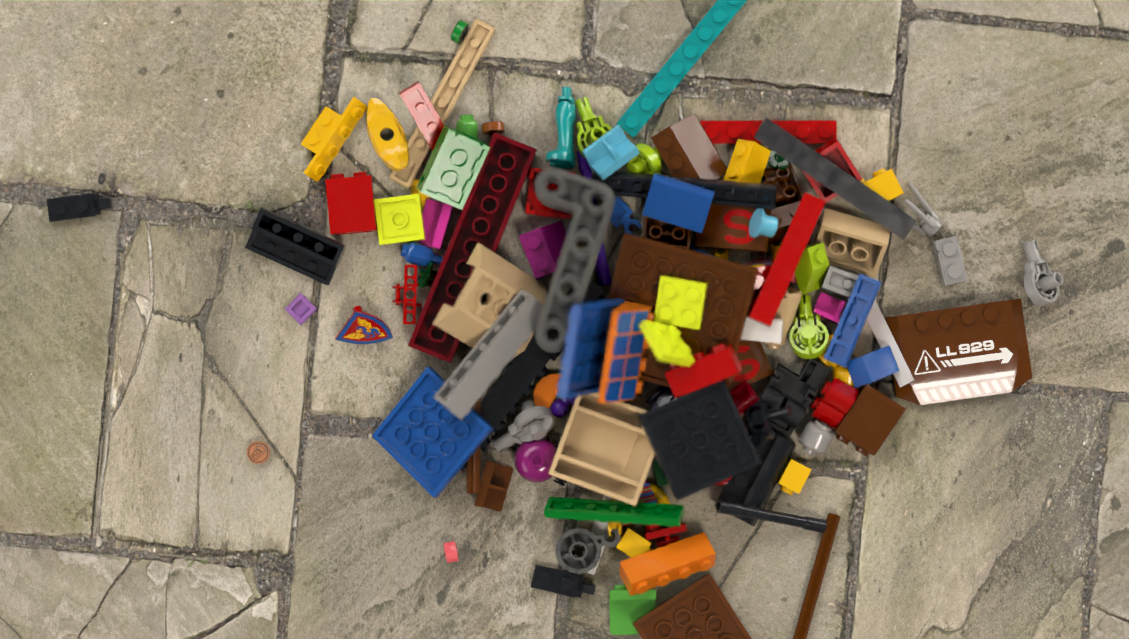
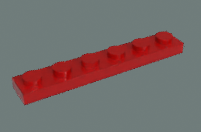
M837 120L772 121L804 144H826L832 139L837 140ZM700 121L713 144H736L738 139L763 144L753 137L763 121Z

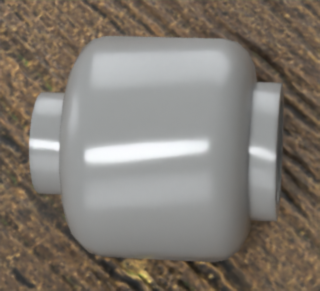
M819 420L807 423L799 437L800 442L804 445L802 449L811 455L825 453L834 437L831 432L832 428Z

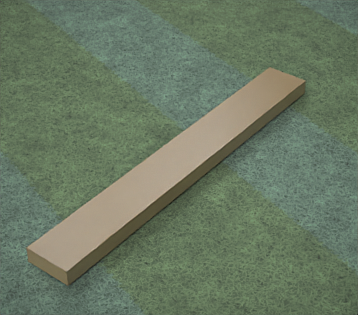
M475 18L430 101L443 124L446 123L496 31L494 27ZM418 126L408 141L410 158L408 166L400 171H392L389 176L390 180L407 189H410L431 150Z

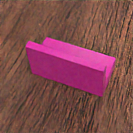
M427 199L423 211L426 240L416 242L441 250L453 206Z

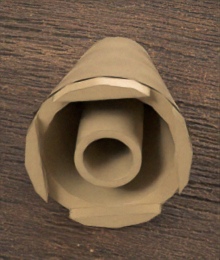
M787 288L774 317L775 319H784L781 344L762 342L766 344L767 348L780 349V346L785 345L802 297V292L799 289ZM760 289V290H756V297H757V298H758V296H759V294H760L761 289Z

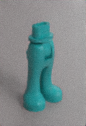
M562 87V96H559L557 99L559 102L555 110V121L558 131L557 148L546 154V162L550 163L549 167L562 170L575 167L573 126L577 115L575 100L572 97L573 90L570 87Z

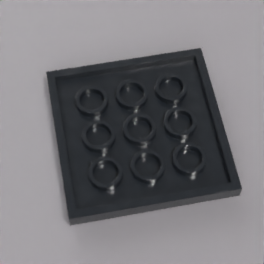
M724 379L638 416L675 501H679L762 464Z

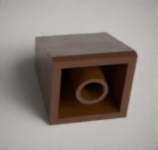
M866 384L861 386L851 408L833 432L838 434L836 439L848 445L851 442L856 445L857 448L855 450L866 457L869 454L875 456L906 408Z

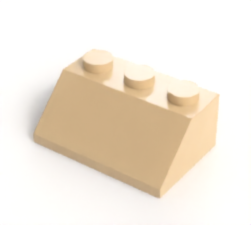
M825 208L814 244L824 243L829 264L876 277L888 247L891 231L879 223Z

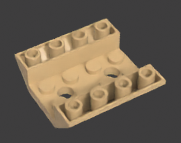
M478 243L467 261V264L475 268L454 307L444 304L433 324L471 348H474L521 289L533 295L544 306L546 286ZM487 293L486 302L481 304V295ZM536 329L531 333L528 341L519 348L515 357L525 351Z

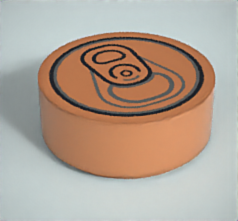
M255 441L248 446L247 457L252 463L262 464L269 459L270 448L265 442Z

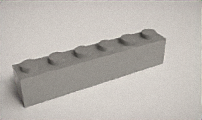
M521 289L433 398L450 413L462 420L471 411L475 402L485 394L486 389L493 380L500 375L501 370L515 357L516 352L523 343L528 341L531 333L537 327L543 305L533 295Z

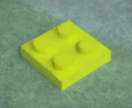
M420 194L374 199L379 245L426 240Z
M662 275L660 277L654 322L700 330L708 283Z
M648 320L641 322L639 328L659 361L690 367L695 360L690 353V348L683 342L680 331L675 326Z

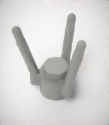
M908 182L907 185L928 212L924 214L910 200L905 199V203L921 217V220L918 222L921 226L914 224L912 229L918 231L922 236L927 233L932 237L943 223L938 220L939 216L931 209L914 185Z

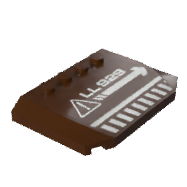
M1021 299L884 318L914 378V381L899 387L894 374H892L895 397L918 405L1010 393L1032 378Z

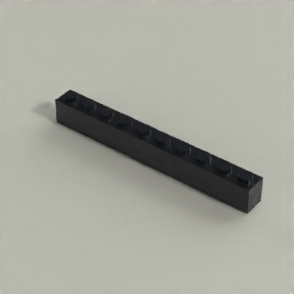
M590 279L582 303L603 300L605 298L602 295L604 289ZM571 287L565 296H571L574 293V289ZM553 329L546 334V337L551 341L557 340L560 336L559 332ZM535 334L525 351L515 358L481 402V416L494 428L480 445L481 451H484L491 443V440L488 438L493 431L498 434L505 425L504 417L508 413L512 416L520 406L517 403L522 395L526 398L534 388L531 385L536 377L541 379L548 368L545 365L549 360L555 361L561 354V352L547 353L542 350L537 344ZM466 462V463L464 464V466L460 469L461 471L464 470V468H465L466 465H467V462Z

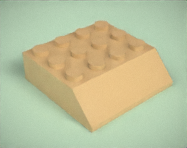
M599 393L577 396L548 474L636 506L655 455L638 418L639 415L648 411L621 401L598 403Z

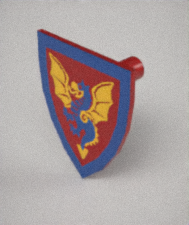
M355 306L353 314L338 333L335 340L353 344H372L392 339L393 335L390 328L382 320L374 315L363 312L361 306Z

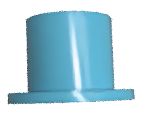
M761 208L756 209L750 220L749 235L753 238H756L759 234L773 237L777 231L778 219L765 215Z

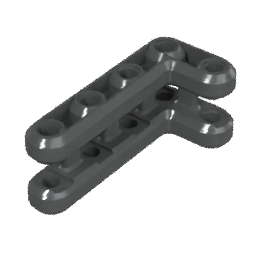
M549 168L542 171L536 179L535 192L537 199L546 207L572 215L573 219L536 327L535 336L537 344L542 350L547 353H558L564 350L566 346L565 335L569 328L568 316L572 305L583 302L613 211L615 198L612 190L603 183L561 169ZM551 184H555L559 189L555 192H550L546 188ZM593 199H600L603 204L595 207L591 204V201ZM584 242L589 248L586 251H579L576 245ZM564 286H570L574 289V293L571 296H565L562 294L561 289ZM552 329L557 330L560 334L559 338L555 341H551L546 337L547 332Z

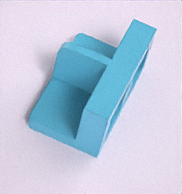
M617 125L585 148L582 153L591 170L604 180L637 156L639 151L626 138L622 128Z

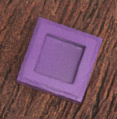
M300 293L285 310L302 325L317 308Z

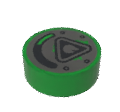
M463 20L459 21L452 31L451 41L460 44L467 34L469 24Z

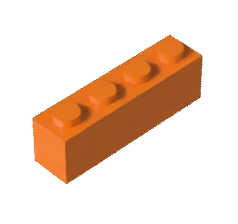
M705 532L620 561L619 575L630 596L637 593L643 594L651 588L665 586L679 578L685 579L693 573L709 570L715 566L716 553Z

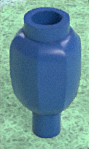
M416 241L409 242L408 244L404 243L400 256L404 257L406 262L417 266H428L430 262L441 265L443 259L442 256L434 254L429 246Z

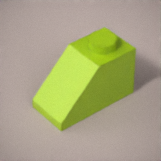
M823 242L806 245L795 270L800 292H802L801 295L818 290L821 287L829 267Z

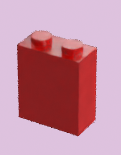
M355 172L353 177L344 178V174L330 175L331 179H325L330 234L334 236L376 232L377 221L373 177L367 175V172Z

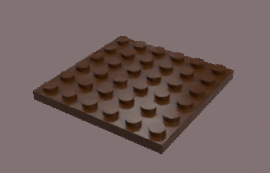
M624 233L608 299L620 298L629 302L653 306L652 313H655L660 277L662 275L708 283L701 329L675 327L680 331L683 342L690 348L691 355L701 351L705 355L712 352V347L724 343L725 346L732 344L737 356L759 268L634 234ZM651 347L645 349L644 358H647V366L645 372L642 371L641 380L671 388L665 376V372L670 369L669 365L671 363L659 361ZM732 376L724 379L728 389Z

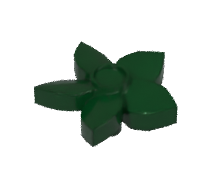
M430 262L426 270L421 269L418 271L421 276L418 282V287L420 288L432 287L433 278L437 275L438 271L433 270V263Z

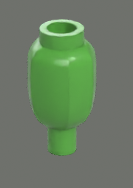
M460 115V120L456 123V130L477 138L478 126L476 120H474V115Z

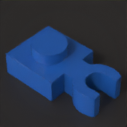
M616 196L609 221L616 228L622 224L625 233L632 234L629 231L631 224H635L639 229L642 227L638 220L629 217L633 211Z

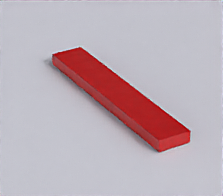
M804 192L749 319L767 327L771 326L826 201Z

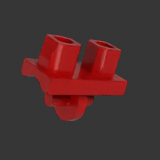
M682 521L680 526L661 529L660 525H646L647 532L644 533L647 540L664 536L665 539L656 541L657 547H663L680 541L679 536L670 538L669 535L687 531L686 524Z

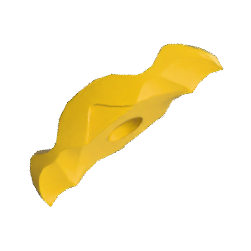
M371 98L366 110V127L370 142L376 154L388 168L393 171L403 170L410 161L405 131L394 113L377 98ZM391 129L394 136L391 140L385 141L380 136L381 131Z

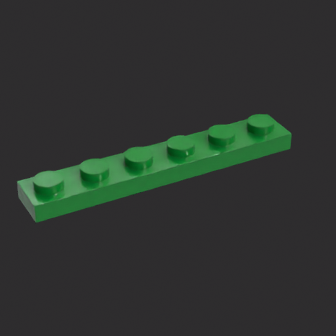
M549 497L544 508L545 518L666 525L669 527L680 526L685 513L684 505L637 502L636 506L622 501Z

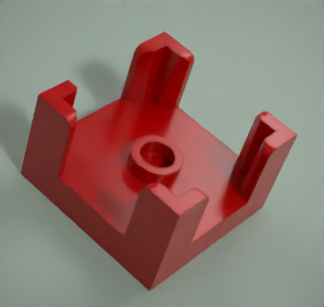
M530 168L525 215L571 220L570 214L546 207L540 203L535 192V182L538 175L544 170ZM551 184L546 189L550 192H555L559 188L557 185Z

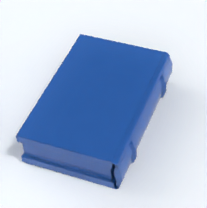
M655 173L642 215L702 233L715 191Z

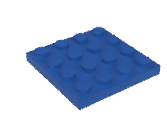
M614 298L572 305L568 316L569 328L565 335V352L561 359V376L557 383V397L568 399L600 392L612 314L626 300Z
M427 367L373 433L372 437L433 498H437L494 428L473 407L461 420L433 398L446 381L432 367Z

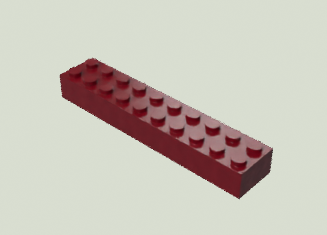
M495 132L489 144L490 150L466 200L408 344L409 347L449 363L453 362L461 341L435 326L433 322L444 304L454 307L475 268L467 264V261L476 245L480 243L492 252L497 253L537 153V149Z

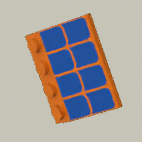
M625 301L613 311L598 403L634 400L638 394L642 393L644 381L640 379L642 371L645 372L647 366V358H644L645 349H649L650 345L640 330L639 325L643 320L654 322L655 313H652L653 306Z

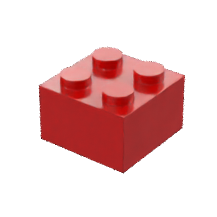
M832 139L815 150L858 181L862 180V177L838 140ZM799 169L817 198L827 203L838 196L835 192Z

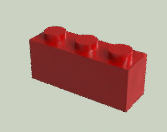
M724 343L712 347V352L704 355L703 351L692 355L695 361L690 367L671 363L669 365L670 369L665 372V376L674 397H681L739 374L742 367L732 344L725 346Z

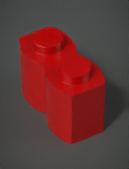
M836 377L831 383L827 381L821 390L822 397L817 396L811 405V408L814 409L811 416L836 429L854 403L859 390Z

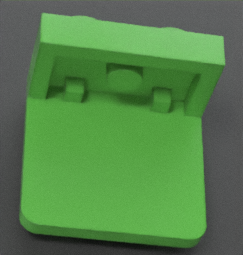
M624 584L614 585V589H609L611 634L639 635L632 622L656 607L655 588H651L643 594L637 593L630 596Z

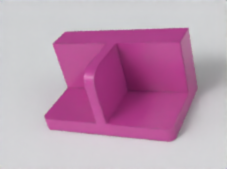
M820 292L812 309L813 314L820 315L821 318L838 325L847 303Z

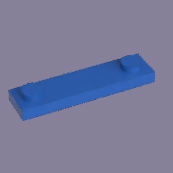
M859 274L824 359L842 367H847L882 282Z

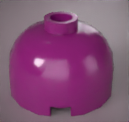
M544 438L523 442L515 453V467L518 473L530 482L549 480L552 476L548 473L557 448L550 440Z

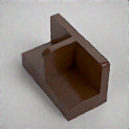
M487 461L480 483V493L477 494L474 505L500 512L504 504L513 468Z

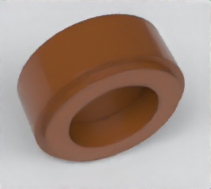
M501 121L486 122L481 125L482 134L493 135L494 132L498 134L505 132L504 123Z

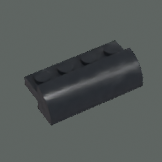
M261 207L245 248L329 286L338 264L341 262L346 245Z
M775 434L774 439L768 440L759 447L760 453L758 456L762 464L733 476L727 481L729 483L724 485L717 501L722 499L764 509L797 445ZM735 516L754 527L758 519Z

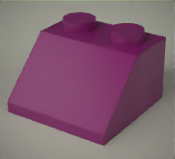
M562 221L537 228L519 236L536 280L555 273L567 237Z

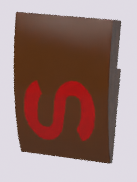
M711 204L702 233H696L695 246L767 252L769 237L759 234L756 238H753L749 235L750 220L758 208ZM761 208L765 215L771 216V209Z
M741 339L737 358L742 370L739 374L732 376L728 390L731 391L745 379L751 384L774 373L760 341Z

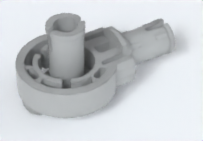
M1037 240L1023 243L1028 262L1024 265L1026 272L1024 276L1025 293L1035 306L1048 305L1057 300L1059 286L1064 282L1063 276L1058 271L1052 273L1049 270L1047 261L1041 258Z
M531 400L523 402L520 405L522 412L515 418L514 423L508 426L509 431L493 441L495 449L502 453L515 443L523 444V442L544 438L546 433L554 426V419L550 410L544 406H534V402Z

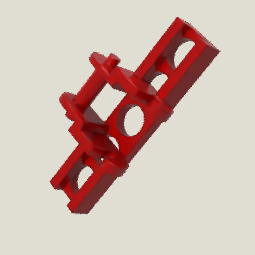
M404 265V286H400V284L392 286L393 289H396L395 300L392 303H396L397 306H399V303H404L403 324L416 325V306H422V303H416L418 287L417 265ZM409 267L414 268L413 276H408ZM408 279H413L414 284L408 283ZM401 289H404V300H400ZM408 290H412L415 294L412 299L406 297ZM407 306H413V310H407ZM408 313L413 314L412 322H407Z

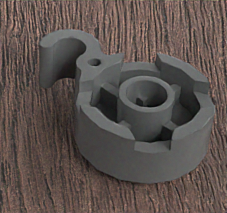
M576 527L568 529L561 534L557 541L555 550L557 561L562 568L571 573L582 574L589 572L596 567L600 560L601 548L603 546H616L620 541L621 535L619 536L617 529H612L615 533V538L612 541H607L603 535L594 534L586 528ZM576 544L580 547L584 546L585 551H582L584 555L580 557L578 554L573 555V546Z

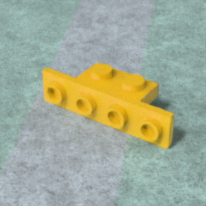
M356 97L352 98L342 115L325 106L301 142L302 146L315 153V156L303 173L316 182H319L326 173L327 168L338 155L340 148L351 135L352 130L367 109V106Z

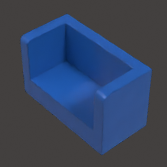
M890 345L850 360L847 364L855 388L899 371Z

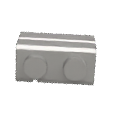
M954 236L933 241L932 246L938 273L941 274V286L968 281L958 237Z

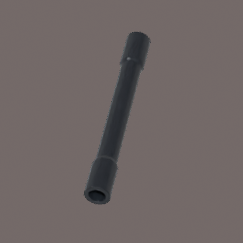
M719 499L716 504V512L721 514L769 521L819 533H824L826 529L825 519L772 511Z

